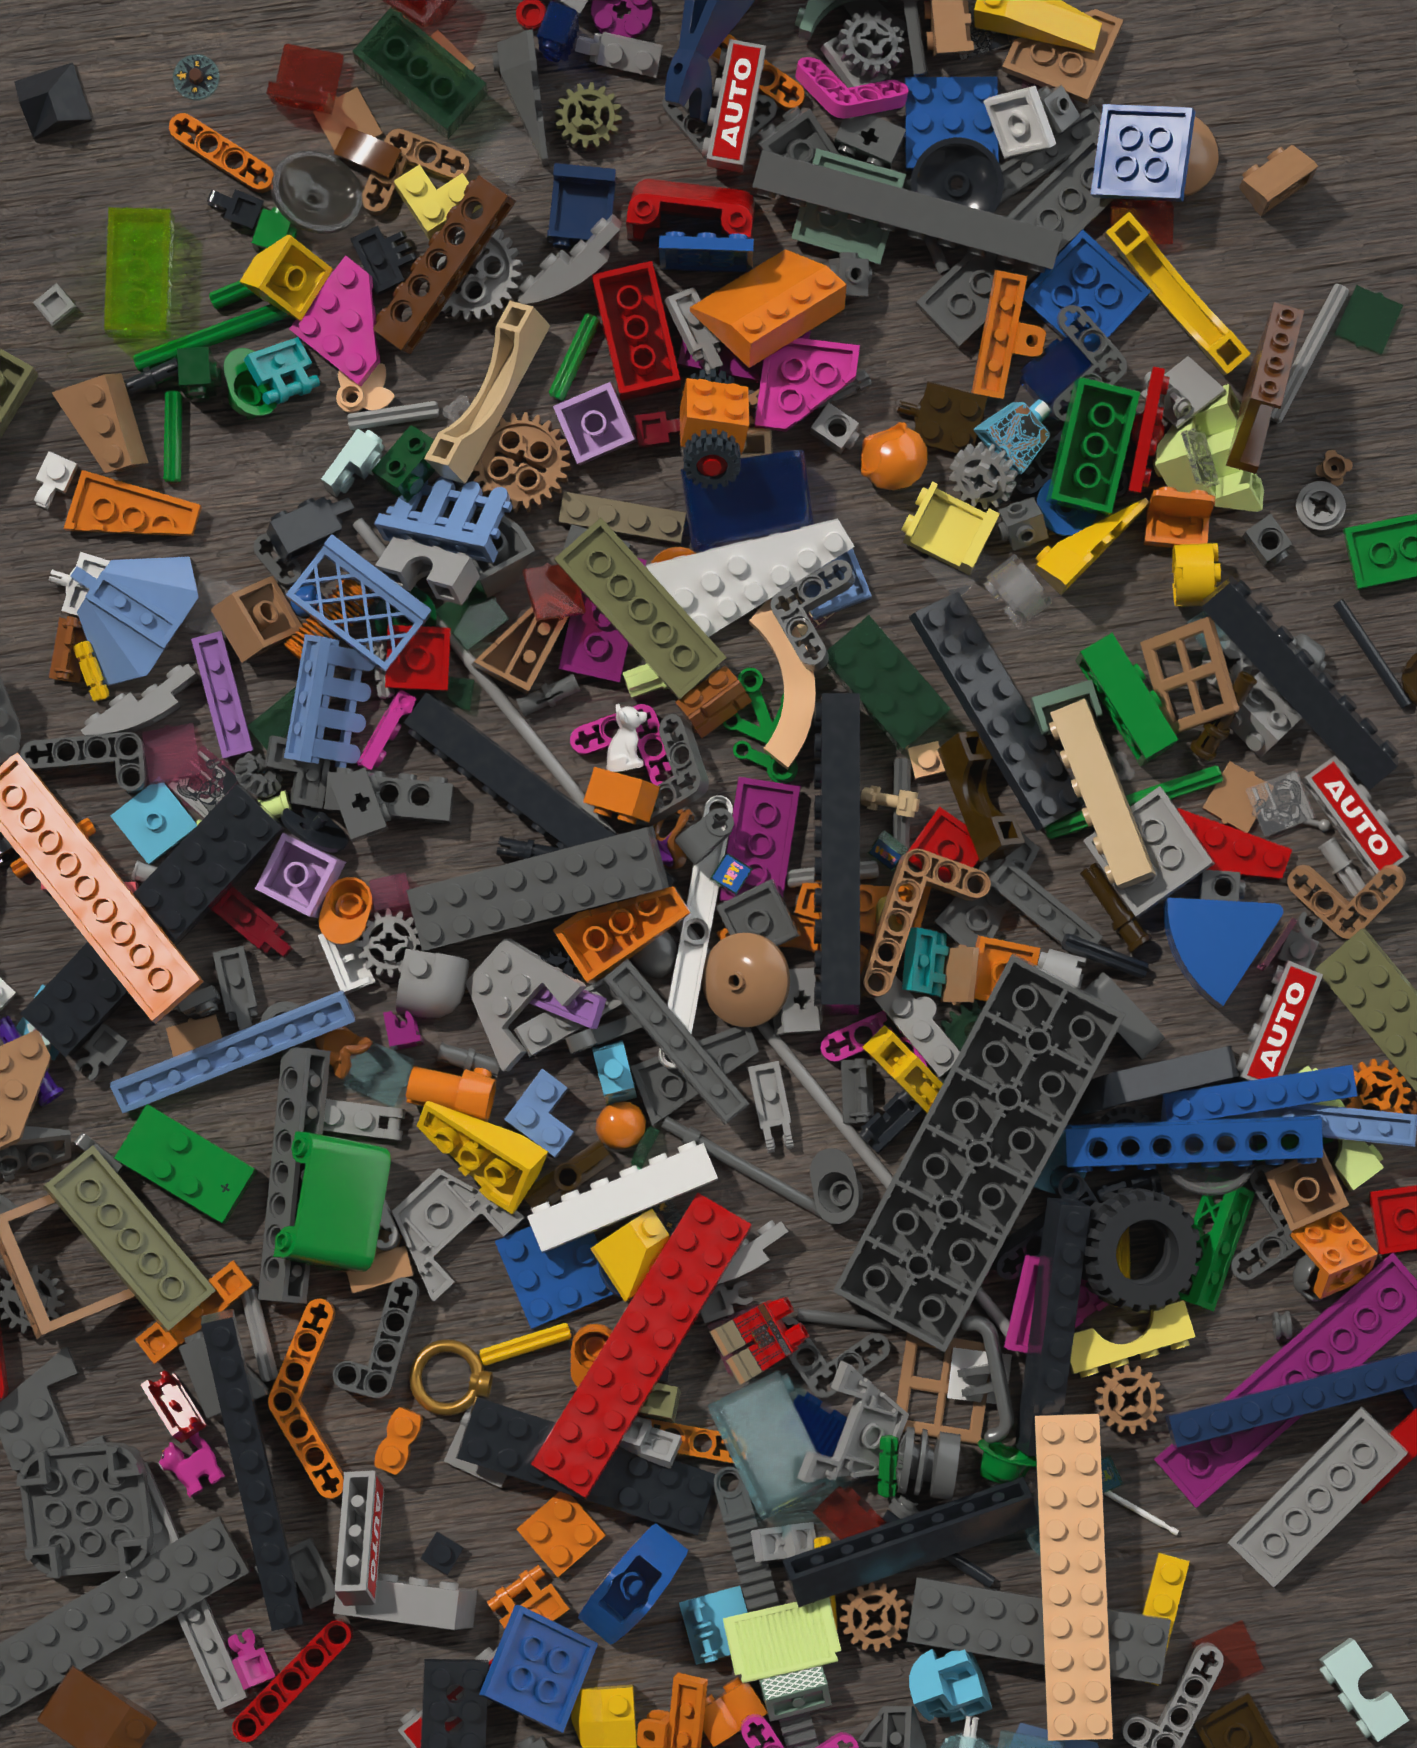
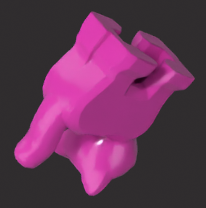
M199 1432L189 1438L197 1447V1451L189 1458L185 1459L182 1450L174 1443L169 1442V1446L162 1451L161 1460L159 1461V1466L163 1471H172L176 1474L179 1481L186 1487L189 1498L203 1491L202 1489L204 1488L199 1481L201 1477H209L208 1480L212 1485L225 1478L222 1469L217 1465L214 1452L209 1444L199 1436Z

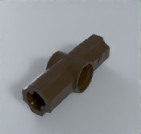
M598 1139L533 1184L524 1198L531 1208L549 1202L550 1206H552L561 1199V1196L578 1189L583 1183L614 1163L615 1160L601 1139ZM566 1168H572L577 1174L576 1182L571 1186L564 1185L560 1180V1174Z

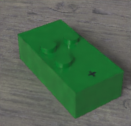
M1079 377L1074 381L1046 502L1104 517L1112 514L1140 396L1139 391Z
M1113 632L1080 651L1075 660L1087 681L1092 679L1098 699L1140 767L1171 749L1178 741V738L1159 709L1163 706L1161 700L1154 690L1148 691L1143 683L1146 677L1137 663L1132 665Z
M146 1104L114 1159L223 1224L228 1222L258 1172L256 1168L149 1104Z

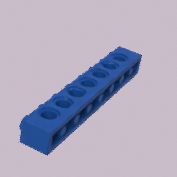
M1320 1115L1067 1125L1065 1128L1067 1167H1074L1075 1172L1093 1171V1166H1106L1107 1171H1120L1125 1169V1165H1137V1168L1140 1170L1156 1169V1164L1169 1163V1168L1189 1167L1188 1163L1201 1162V1167L1220 1166V1161H1233L1234 1166L1252 1165V1160H1265L1267 1165L1284 1164V1159H1297V1163L1310 1164L1316 1163V1158H1323L1322 1119ZM1287 1133H1293L1298 1136L1299 1142L1296 1147L1288 1149L1282 1146V1137ZM1225 1135L1232 1137L1235 1140L1234 1147L1229 1151L1219 1149L1217 1141L1220 1137ZM1253 1135H1263L1267 1139L1266 1146L1260 1150L1251 1148L1249 1140ZM1190 1137H1198L1202 1140L1203 1147L1197 1152H1190L1185 1147L1186 1140ZM1159 1138L1169 1140L1171 1143L1170 1150L1166 1153L1156 1152L1153 1148L1155 1140ZM1096 1140L1103 1141L1108 1147L1106 1153L1101 1156L1092 1154L1089 1149L1090 1144ZM1125 1140H1135L1139 1144V1150L1132 1155L1124 1153L1121 1145Z

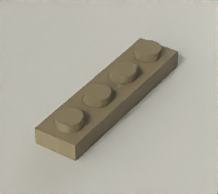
M564 492L558 522L562 525L571 526L573 524L588 529L601 517L616 534L681 545L686 512Z

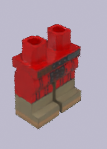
M787 1296L773 1302L770 1299L710 1331L723 1357L754 1341L755 1344L726 1360L739 1385L749 1381L799 1349L798 1346L809 1337L807 1330L801 1322L790 1329H787L782 1318L794 1312V1308Z

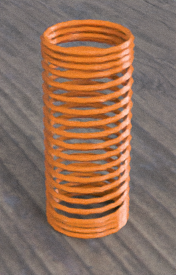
M353 579L341 580L343 592L347 595H362L361 586ZM336 585L337 590L332 589L333 594L328 593L330 599L339 598L338 585ZM373 598L366 599L367 607H370V605H372V603L374 602ZM355 600L362 608H364L363 600ZM347 601L357 611H359L361 614H364V611L361 608H359L354 602ZM338 603L322 605L323 614L327 619L331 621L326 614L334 620H339L330 610L343 619V615L334 607L336 606L342 611ZM345 603V607L356 617H360L356 611ZM346 611V616H348L349 618H354L351 614H349ZM311 615V619L307 618V623H303V627H299V631H295L296 636L291 635L292 639L284 643L285 647L299 660H301L303 649L301 644L304 643L303 638L306 633L308 635H315L313 633L315 632L318 636L325 637L317 629L319 628L329 638L336 639Z

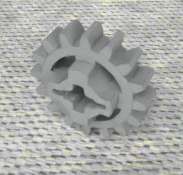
M979 442L976 448L972 444H968L964 451L960 450L955 460L950 465V469L953 472L949 476V480L957 481L953 490H961L963 492L961 496L962 501L970 498L972 499L971 506L975 507L978 502H981L983 508L987 509L991 502L995 507H999L1002 501L1008 500L1017 485L1014 479L1018 473L1015 470H1010L1014 461H1006L1003 458L1006 454L1005 450L998 454L995 452V444H992L989 449H985L984 443Z
M387 909L386 917H381L378 912L374 913L375 921L371 922L368 920L366 925L368 928L361 935L363 941L355 942V946L364 949L358 957L360 960L368 958L369 961L365 966L367 970L375 966L377 967V976H381L383 971L386 970L389 978H393L395 970H399L400 973L402 972L404 959L397 962V956L405 949L419 951L417 946L421 945L419 939H416L418 935L416 928H411L414 919L411 917L404 921L403 911H399L397 916L393 917L391 910ZM395 924L405 928L410 937L401 936L397 933ZM383 925V931L377 937L370 938L373 931ZM388 936H392L394 941L399 942L398 945L393 946L392 951H387L384 945H380L382 942H387ZM370 951H379L384 956L385 964L377 961Z

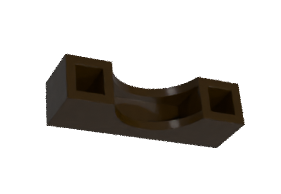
M958 732L939 747L937 751L980 862L1004 859L1025 843L1015 815H1006L999 812L989 799L986 775L993 758L978 732Z

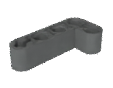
M132 732L34 740L27 742L21 749L20 757L35 772L115 766L117 782L125 792L136 795L148 785L146 747L138 735ZM130 740L136 741L138 744L137 751L130 756L124 755L122 751L123 745ZM99 743L105 744L107 748L105 755L101 758H93L91 755L93 746ZM67 746H73L75 748L74 757L70 761H62L60 758L62 749ZM35 750H38L43 755L52 754L54 763H52L48 756L38 758V763H35L30 759V756L35 755ZM137 771L140 774V781L135 786H127L125 784L126 775L129 772Z
M401 1277L392 1282L368 1365L354 1361L339 1363L333 1371V1380L338 1387L373 1398H382L391 1393L419 1298V1287L414 1280ZM405 1282L409 1284L408 1289L413 1291L412 1296H406L403 1306H409L408 1313L400 1308H391L392 1301L399 1304L401 1295L396 1293L397 1287H403ZM394 1313H399L404 1318V1326L397 1332L390 1330L387 1324L389 1316ZM384 1344H390L395 1348L396 1355L390 1362H384L379 1357V1349ZM346 1366H350L356 1371V1379L349 1385L343 1383L340 1379V1371ZM377 1374L384 1376L387 1381V1387L381 1393L374 1392L370 1386L372 1377Z

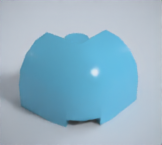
M933 1649L922 1654L913 1664L909 1675L911 1696L915 1707L928 1721H931L934 1717H950V1721L955 1722L965 1719L966 1716H974L993 1709L984 1677L973 1653H967L964 1649L961 1651H951L944 1657L938 1658Z

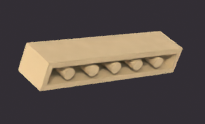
M1082 699L1050 712L1053 722L1049 723V727L1054 739H1060L1064 748L1063 751H1060L1062 761L1066 769L1072 768L1075 779L1071 780V784L1078 798L1082 796L1086 808H1083L1082 812L1088 826L1094 825L1097 836L1093 838L1099 855L1105 854L1109 864L1104 869L1110 884L1116 883L1122 890L1156 876L1090 703L1086 699Z

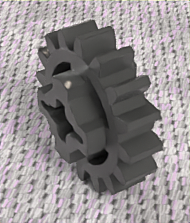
M865 10L862 17L854 13L850 20L847 19L841 27L842 29L837 35V39L840 40L837 50L845 52L841 61L849 60L851 62L849 70L852 71L858 67L860 69V76H864L866 71H870L872 78H876L879 72L885 76L891 68L894 69L904 53V49L901 48L904 38L896 36L900 28H891L890 23L892 19L890 17L883 21L881 20V12H877L875 17H871L869 11ZM860 29V33H857L855 37H852L853 33L856 30ZM886 51H889L888 56L881 59V55H884Z
M34 1265L32 1272L29 1273L43 1306L49 1308L46 1312L49 1319L51 1317L57 1319L61 1317L56 1311L57 1307H65L66 1304L59 1301V1296L65 1294V1290H57L56 1288L61 1280L59 1278L51 1280L49 1278L52 1272L50 1269H46L41 1274L40 1265ZM1 1279L0 1282L5 1286L4 1291L0 1290V1297H3V1301L0 1302V1308H4L5 1312L0 1318L2 1320L11 1318L10 1328L14 1329L21 1324V1332L27 1333L31 1324L17 1291L12 1290L14 1288L12 1279L10 1281ZM41 1281L49 1288L51 1297L46 1296L41 1289ZM10 1301L15 1302L19 1307L20 1317L13 1311Z

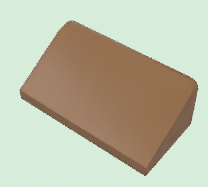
M405 1245L375 1254L373 1264L367 1271H347L352 1294L392 1283L401 1277H412L414 1272Z

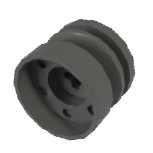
M906 1427L905 1434L898 1448L895 1472L898 1483L897 1493L906 1494L908 1480H913V1495L918 1496L923 1482L929 1483L931 1498L952 1500L959 1461L961 1434L940 1431L935 1445L929 1444L927 1429H922L920 1442L917 1443L914 1442L915 1428Z

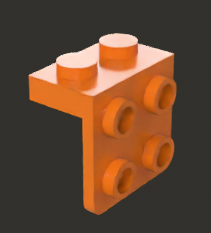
M1161 487L1153 490L1146 513L1144 545L1173 548L1174 545L1208 543L1209 519L1215 505V496L1209 495L1208 492L1203 490H1193L1190 493L1178 492L1173 487Z

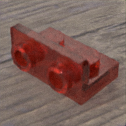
M1117 199V202L1109 205L1111 211L1110 228L1130 212L1147 231L1155 244H1173L1174 207L1171 201Z
M838 1485L813 1511L840 1540L879 1527L884 1522L872 1508L866 1512L858 1504L862 1498L849 1485L845 1489Z

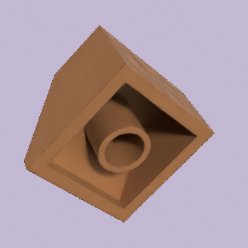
M1294 145L1285 150L1282 147L1276 149L1267 157L1269 161L1259 168L1256 164L1242 174L1244 179L1239 188L1260 217L1310 183L1318 168L1315 161Z
M273 576L230 594L211 608L212 613L242 663L263 654L292 637L291 635H296L295 631H299V627H302Z
M1324 1148L1323 1158H1316V1163L1300 1164L1295 1159L1265 1173L1291 1231L1350 1206Z

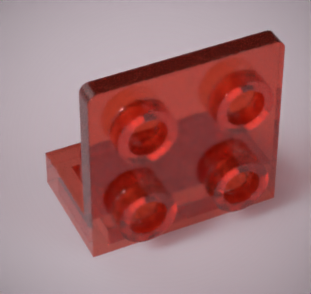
M285 44L276 83L269 81L266 92L272 104L332 115L344 63L343 54Z

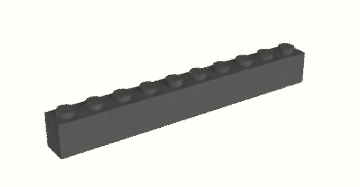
M762 150L752 186L759 188L757 194L775 199L776 194L788 196L787 203L805 207L806 202L818 205L817 211L835 216L836 210L848 213L847 219L865 224L866 218L878 221V228L895 232L896 226L908 229L907 236L925 240L926 235L938 238L937 244L955 249L956 243L968 246L967 252L985 257L986 251L998 254V261L1015 265L1016 259L1028 262L1027 269L1045 273L1046 268L1053 269L1063 235L1062 232L765 150Z

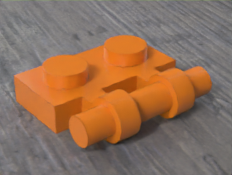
M539 1564L529 1572L526 1569L520 1573L519 1579L506 1588L502 1586L495 1591L497 1595L487 1601L493 1612L503 1605L509 1613L499 1620L504 1628H506L513 1608L516 1605L513 1598L525 1589L529 1590L532 1597L522 1603L521 1606L551 1621H554L570 1609L552 1583L542 1590L539 1588L536 1582L546 1575Z

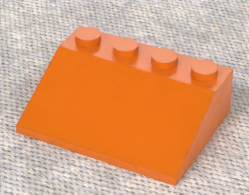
M784 249L692 305L690 312L750 368L844 310L847 284L826 265Z

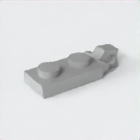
M603 32V34L595 33L594 39L579 36L575 47V52L590 55L589 61L598 65L655 78L658 75L663 45L607 32Z
M693 287L667 297L664 302L690 355L695 362L700 360V364L705 369L706 374H710V369H716L717 372L723 366L718 355L721 351L719 346L721 341L690 312V307L701 301L696 289Z

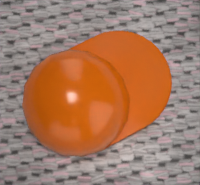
M345 877L337 880L330 886L319 916L320 930L330 942L340 945L349 944L356 941L365 931L369 915L373 909L374 899L370 888L364 881L355 877Z
M589 1324L580 1328L574 1335L571 1346V1377L577 1387H579L613 1331L605 1325Z

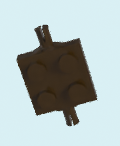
M928 381L924 396L918 405L900 400L899 406L901 407H898L897 413L915 417L914 431L920 434L927 447L958 454L960 450L964 451L968 444L975 446L976 441L979 439V436L973 429L984 422L983 412L988 397Z

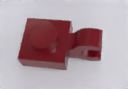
M666 411L635 415L639 448L670 444L669 435H680V418L667 420Z

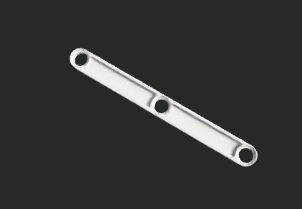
M722 795L711 797L706 802L702 818L709 813V807L715 802L723 803L732 814L733 806L730 800ZM714 818L712 828L715 830L721 828L724 831L726 820L718 821ZM728 837L716 846L701 862L696 865L693 864L686 902L691 913L683 918L667 1003L669 1009L690 1034H692L719 882L712 877L724 860ZM697 923L704 928V937L702 939L692 940L688 937L687 927L690 924ZM659 1048L658 1058L660 1063L668 1069H677L673 1063L665 1059L663 1051Z

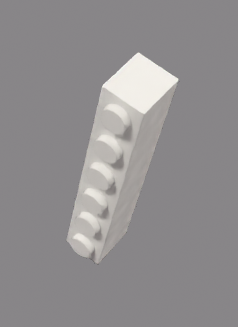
M695 1141L678 1147L679 1153L669 1158L666 1153L649 1159L650 1166L638 1170L637 1165L620 1171L621 1178L609 1182L606 1177L591 1183L590 1187L592 1190L580 1194L578 1190H574L561 1196V1203L550 1206L549 1202L532 1208L533 1214L527 1217L542 1253L717 1181L718 1177L704 1143L696 1145Z

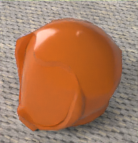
M898 422L887 430L865 437L862 443L861 475L867 477L877 488L897 490L911 486L922 476L927 465V447L920 434L908 428L906 423Z

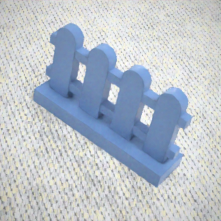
M440 477L436 480L434 486L427 485V480L421 491L414 495L408 503L398 498L394 507H388L387 515L379 513L374 523L385 541H391L393 537L404 540L412 539L422 545L438 546L445 551L456 554L461 552L472 559L494 563L498 551L492 539L499 538L501 534L498 529L500 521L505 512H511L513 505L510 502L507 490L503 487L493 489L489 497L482 496V489L477 482L471 481L466 483L461 492L454 491L455 484L452 480ZM422 495L429 496L422 512H416L415 510ZM449 501H455V506L449 518L443 517ZM477 506L484 507L477 523H470Z
M305 634L284 754L286 759L319 764V758L336 761L335 767L346 768V763H356L360 758V749L356 745L350 744L352 732L359 733L366 726L364 716L355 713L357 701L365 702L371 696L369 685L360 682L362 670L371 671L376 665L356 649L339 647L340 640ZM335 665L352 668L350 680L334 678ZM330 696L346 699L345 711L329 709ZM325 727L341 730L339 742L323 739Z

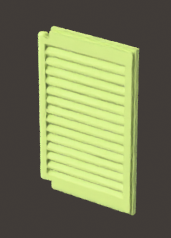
M829 1597L802 1607H798L797 1602L723 1618L735 1675H742V1683L838 1662V1657L835 1653L840 1652L841 1647Z

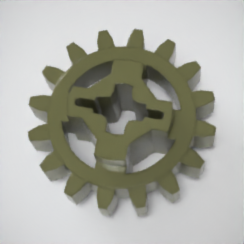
M590 82L588 89H584L581 83L577 84V92L574 93L570 89L566 90L567 100L559 98V105L563 109L555 110V117L562 120L556 122V127L560 130L565 129L561 134L563 140L572 138L571 147L575 148L578 143H582L583 150L587 151L589 144H593L596 150H600V142L602 140L609 145L611 143L609 134L618 135L619 133L618 128L614 124H622V117L615 115L621 111L620 104H613L616 99L614 93L608 96L605 95V86H602L597 91L594 88L593 82ZM585 98H592V99H596V100H595V101H588V100H584V99H585ZM571 107H573L576 114L569 123L568 113ZM606 111H608L609 121L605 127L601 119L606 114ZM583 112L589 116L594 113V122L588 118L583 120ZM581 133H593V135H582Z

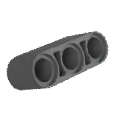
M1104 972L1083 990L1126 1013L1116 1035L1139 1059L1143 1060L1165 1039L1159 1029Z

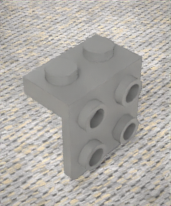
M1259 672L1254 677L1257 680L1256 685L1253 686L1229 727L1261 758L1302 719V716L1269 680Z

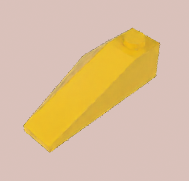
M1144 498L1058 542L1053 548L1047 545L1035 558L1038 563L1034 570L1062 595L1147 508L1149 501Z
M430 1101L425 1103L417 1123V1127L442 1153H449L461 1165L458 1170L464 1176L469 1174L481 1186L479 1191L488 1200L511 1214L517 1210L537 1179L548 1154L547 1150L521 1134Z
M633 1685L581 1688L571 1711V1719L582 1748H637Z

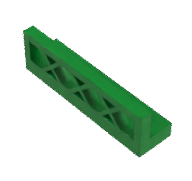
M1208 1176L1194 1217V1224L1191 1225V1228L1198 1229L1201 1239L1196 1241V1246H1201L1204 1253L1201 1261L1195 1264L1199 1266L1197 1275L1191 1274L1193 1285L1190 1294L1186 1295L1179 1291V1300H1184L1214 1312L1255 1192L1240 1185ZM1216 1186L1225 1188L1222 1201L1215 1205L1212 1198ZM1212 1216L1214 1221L1213 1228L1204 1235L1202 1230L1203 1223Z

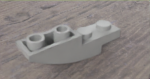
M614 214L607 221L601 218L591 229L593 235L586 243L581 239L570 251L572 257L563 250L556 256L553 253L549 254L539 266L543 270L535 278L532 275L528 276L520 285L519 289L522 292L519 295L518 301L521 304H529L552 298L568 291L595 273L608 261L610 252L604 246L620 230L622 222Z
M189 664L184 667L178 665L167 673L166 677L168 679L161 685L153 684L141 694L143 698L140 701L131 692L126 696L124 693L116 696L109 703L110 708L102 714L97 712L90 716L84 722L86 727L81 731L85 736L135 732L148 727L182 707L175 696L199 677Z
M603 979L584 989L606 998L601 1018L623 1005ZM546 1011L518 1026L514 1031L527 1054L531 1057L586 1026Z
M773 1220L762 1226L757 1230L760 1236L750 1243L745 1238L718 1284L743 1276L768 1262L769 1259L763 1249L788 1233L782 1221L775 1225Z

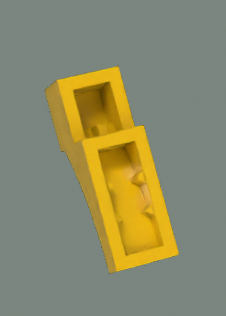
M884 1025L862 1048L928 1113L943 1083Z

